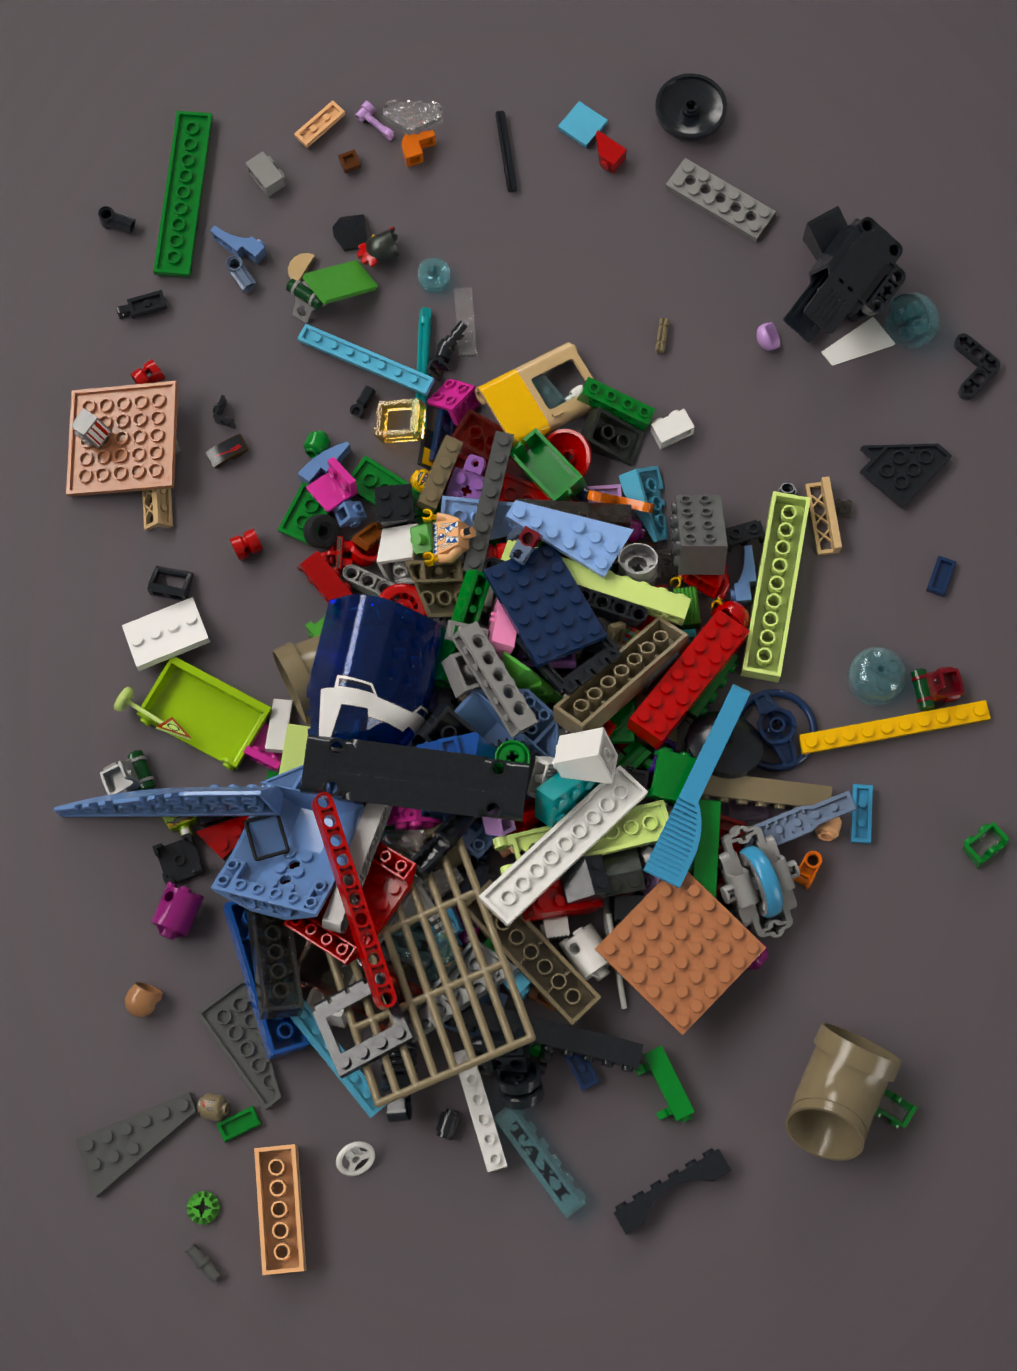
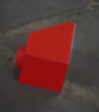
M598 130L595 138L598 162L604 170L614 173L626 159L627 149Z

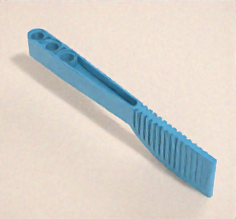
M735 684L732 685L643 870L677 888L681 887L700 842L701 811L699 800L751 693Z

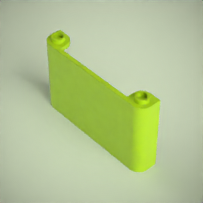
M177 657L169 659L141 705L143 709L163 721L173 717L192 739L190 741L173 734L170 735L223 763V767L230 771H233V769L238 770L245 758L244 750L246 746H252L272 711V708ZM139 711L137 712V715L141 718L140 722L148 727L150 725L155 727L159 725Z

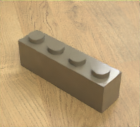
M448 435L444 437L416 503V508L421 510L430 509L434 513L463 445L462 441Z

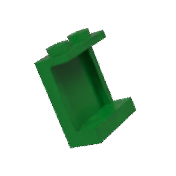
M663 747L654 753V756L657 757L652 787L647 790L648 795L646 798L657 801L664 800L665 803L675 805L697 758H693L691 754L680 752V754L674 753L673 749Z

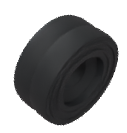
M316 514L305 522L303 535L310 546L314 548H328L336 543L337 536H339V526L337 521L330 515ZM320 526H323L325 529V533L322 537L318 534V528Z

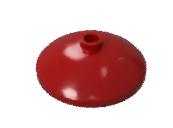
M559 429L547 436L546 439L584 477L589 470L592 458L591 448L586 438L581 433L571 429Z

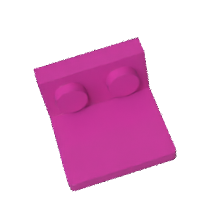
M451 378L427 400L428 405L447 410L454 425L460 426L481 405L475 394L476 386Z
M334 456L327 460L329 466L328 473L306 486L307 491L327 513L358 494L356 480Z
M264 724L252 747L246 746L244 754L247 758L275 772H279L282 753L265 752L269 725Z
M397 806L392 807L387 820V825L395 826V829L398 830L408 828V831H420L421 827L424 829L435 828V825L442 823V819L422 817L420 809Z

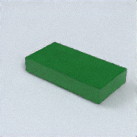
M251 1106L216 1125L223 1141L226 1143L262 1124L254 1106Z

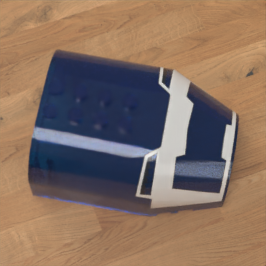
M353 594L329 600L306 691L307 698H310V709L307 710V716H310L311 728L308 729V734L408 746L417 735L416 732L427 719L444 646L446 629L440 623L400 603L378 596ZM338 741L332 744L334 753L342 751L343 745L341 742Z

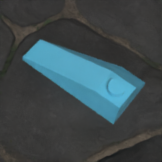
M658 466L638 468L619 475L620 484L626 498L655 504L653 513L635 510L653 541L667 540V522L662 507L665 506V500L661 499V490L664 488Z

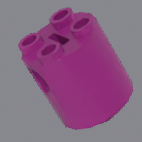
M168 882L151 919V923L157 926L159 935L173 940L181 936H188L204 896L197 893L192 895L191 889L184 886L178 889V885Z

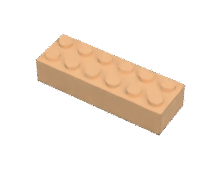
M298 1145L254 1148L262 1275L307 1271Z

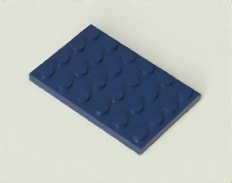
M546 544L534 549L524 565L509 559L484 570L485 578L537 668L606 639V632L558 551L550 545Z

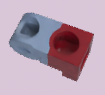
M525 525L509 557L524 565L538 542L540 543L543 535Z

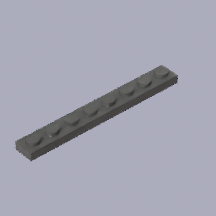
M500 431L495 432L473 524L476 536L470 538L463 573L475 569L483 571L514 434Z

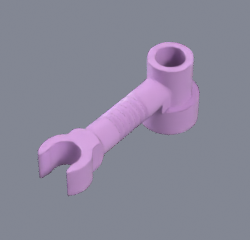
M365 101L361 105V109L355 114L356 118L360 122L367 120L386 139L391 141L395 137L393 135L394 132L372 116L376 109L370 102Z

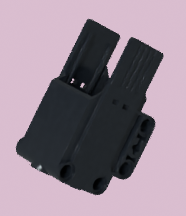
M871 217L856 218L852 224L838 232L837 236L809 271L810 284L785 315L783 321L806 342L810 343L821 329L829 335L833 334L845 317L851 322H857L867 316L882 312L906 279L905 272L896 264L903 253L902 245ZM892 275L896 277V282L893 280Z

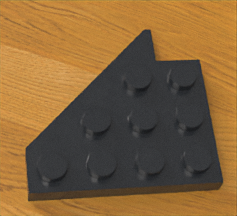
M938 443L863 445L860 451L871 460L861 469L860 474L903 509L951 459L952 455Z

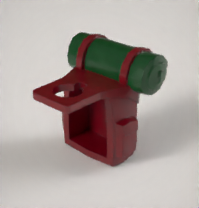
M941 667L935 672L928 673L926 669L920 668L910 673L917 698L916 703L920 711L932 710L935 707V702L957 701L965 694L958 668Z

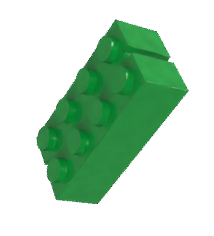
M537 428L523 438L529 449L528 451H526L521 442L511 449L510 458L558 510L572 500L570 497L572 494L576 496L588 486L583 476Z

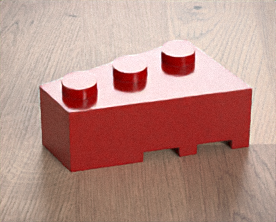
M317 550L299 564L297 569L304 572L308 577L307 580L319 591L318 593L330 607L335 603L340 606L353 596L351 593L353 589L346 581L343 583L339 578L341 576L339 571L335 567L331 568L327 563L329 561L327 556L323 552L319 553Z

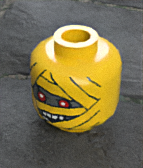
M423 468L413 473L409 481L412 484V488L419 492L422 491L429 474L428 470Z

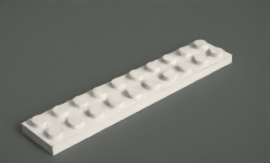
M619 765L615 769L613 783H600L480 894L478 899L508 927L647 796L648 791Z

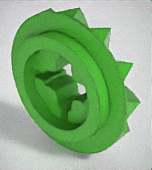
M208 1191L196 1192L189 1198L186 1206L188 1216L197 1224L212 1222L217 1217L220 1208L217 1197ZM204 1198L205 1205L211 1207V1209L204 1210V1214H201V1210L195 1208V1206L201 1205Z

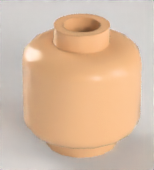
M840 817L819 825L814 832L819 839L832 841L839 836L842 820Z

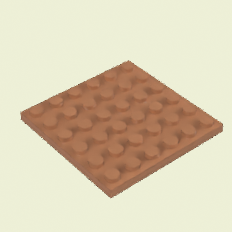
M177 381L71 391L70 425L82 409L85 408L98 417L112 432L98 449L94 445L89 447L74 434L75 430L70 426L66 484L67 496L174 488L178 407Z
M687 872L680 888L661 880L594 950L683 1035L766 947Z

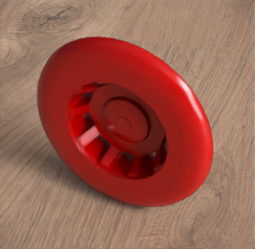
M405 583L391 585L382 591L377 599V616L380 622L393 632H414L421 628L428 619L416 587Z

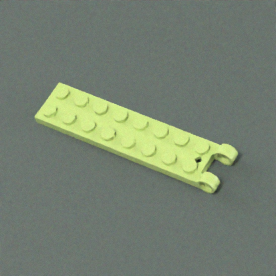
M664 800L635 806L583 856L606 855L657 843L669 818ZM545 826L504 835L503 837L499 836L492 840L496 851L505 850L512 846L517 861L522 856L520 854L521 851L526 853L551 828ZM513 864L500 867L501 875Z

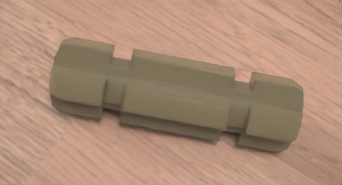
M660 318L655 346V352L657 353L665 352L669 319Z

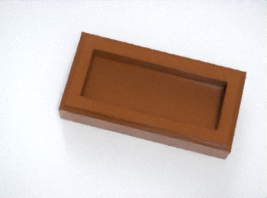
M372 522L354 535L352 541L365 551H368L380 542L382 530H378L377 523Z

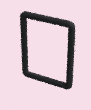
M676 652L648 678L642 692L643 695L650 692L660 682L668 670L650 685L651 681L671 662V667L679 658V652Z
M257 816L244 821L255 861L272 858L290 851L280 816H276L285 850L257 857L248 823L271 816Z

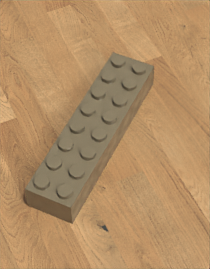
M658 616L619 650L622 655L621 658L611 665L608 663L609 666L598 675L593 673L594 677L583 686L579 685L576 691L569 696L566 695L553 706L555 722L570 733L600 728L644 689L648 678L676 652L680 653L679 657L688 647V634ZM671 662L663 671H661L653 680H655V679H656L661 673H663L670 665H672V662Z
M491 880L481 887L482 892L493 883ZM476 897L466 901L465 904L471 921L492 942ZM490 911L507 959L519 968L520 972L531 982V985L570 1026H573L601 999V996L530 921L524 922L522 913L507 927Z

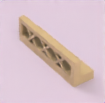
M822 477L820 482L805 484L806 495L811 498L809 512L817 556L840 553L842 549L830 477ZM810 489H821V495L818 499L811 495ZM817 503L825 511L821 516L814 512V507ZM820 521L826 524L828 528L824 534L817 529ZM825 539L830 542L831 549L821 550V541Z
M171 488L142 491L144 530L149 531L157 526L167 529L173 527ZM153 514V522H150V518Z

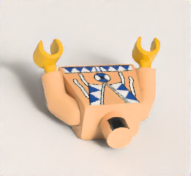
M430 509L423 510V513L430 514L427 518L422 517L424 522L429 523L435 520L432 523L433 554L431 552L423 554L424 559L430 558V560L424 561L425 565L430 567L435 562L438 564L455 562L462 553L468 551L469 539L476 536L475 528L473 526L468 527L458 517L443 513L433 514Z

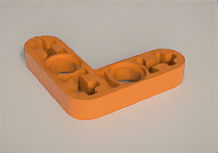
M589 490L587 495L588 500L653 513L655 505Z

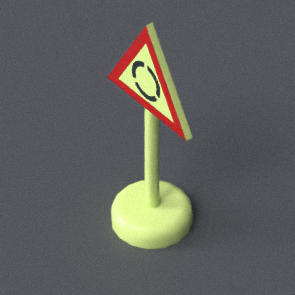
M129 686L124 688L114 704V710L121 712L129 705L157 722L159 725L155 729L191 741L192 738L173 717L163 721L132 702L134 691Z

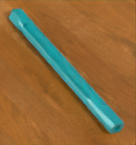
M422 307L419 311L416 370L429 376L426 368L430 361L431 309ZM415 392L413 437L421 439L422 431L427 429L428 395L424 396Z

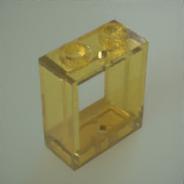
M420 398L379 401L378 408L376 409L375 436L382 443L423 440L427 405ZM411 409L409 429L386 431L388 411Z

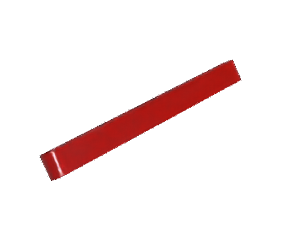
M321 792L312 801L313 813L374 1003L377 1008L386 1010L396 1003V993L334 800L329 793ZM318 799H324L327 807H321L318 804ZM325 818L332 820V827L325 825ZM332 837L337 838L339 846H333L330 839ZM337 857L344 858L345 866L337 863ZM344 876L352 880L351 885L348 886L343 882ZM350 896H355L358 899L357 905L350 903ZM356 915L364 918V925L356 922ZM363 935L369 936L371 940L370 945L363 943ZM369 955H374L377 958L376 965L369 962ZM376 974L382 976V978H383V984H382V985L376 983V981H375V975H376ZM382 994L389 997L390 1002L388 1005L381 1001Z

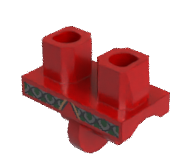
M337 536V551H335V546H331L329 551L324 552V554L329 559V565H334V560H336V569L343 575V569L347 565H353L354 563L352 558H344V553H352L349 549L350 541L344 540L343 536Z

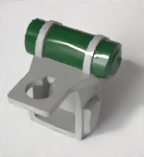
M295 279L288 281L286 290L295 296L292 314L304 323H307L314 309L318 310L327 304L321 302L305 281L301 282ZM302 306L305 307V308H304V310H305V312H306V315H305V316H302V315L299 313V311H298V308H299V307H302Z
M142 750L131 752L127 756L128 760L126 761L120 760L103 768L100 776L108 795L130 792L137 788L148 790L156 787L155 779L150 772L147 759Z

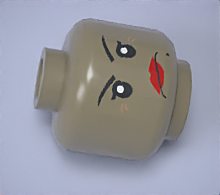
M207 1093L199 1099L197 1111L205 1120L220 1121L224 1115L228 1114L229 1104L223 1095Z

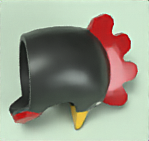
M394 227L375 236L373 234L366 243L358 246L357 257L361 259L362 264H369L370 267H374L377 263L389 262L400 256L395 244L398 235L393 233L395 231Z

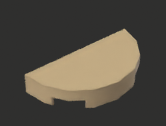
M302 253L295 256L288 266L290 279L301 281L314 261L315 255Z

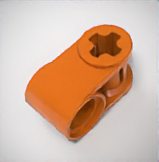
M810 851L805 855L801 864L798 865L800 876L793 879V881L805 886L806 890L809 889L822 863V856L819 852ZM808 857H815L818 862L817 865H810L807 860Z

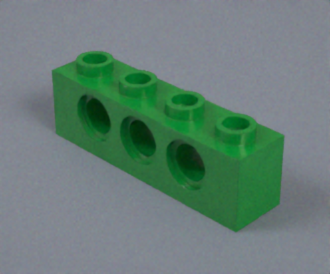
M590 377L584 382L577 397L578 401L593 408L601 407L641 431H644L649 425L655 408Z

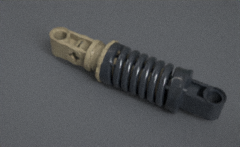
M403 963L401 965L410 989V968L407 963ZM387 965L397 1000L401 1004L405 1000L393 965ZM408 1010L403 1011L405 1018L409 1015ZM389 1018L380 1021L381 1032L392 1026ZM409 1042L407 1047L415 1067L417 1065L415 1060L417 1053L414 1051H416L417 1046L415 1043ZM398 1048L389 1053V1057L399 1088L403 1089L410 1086L411 1082L400 1049ZM382 1063L381 1070L383 1072L381 1073L382 1082L380 1090L387 1092V1095L392 1093ZM411 1094L387 1104L386 1112L389 1122L411 1120Z

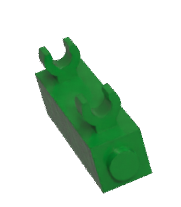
M662 1045L643 1054L646 1063L638 1066V1070L634 1071L637 1077L648 1071L651 1072L668 1106L656 1113L659 1121L670 1115L673 1116L675 1122L680 1120L681 1123L692 1119L691 1114L695 1111Z

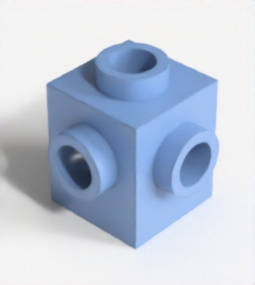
M347 500L333 510L339 527L356 528L367 518L361 501Z

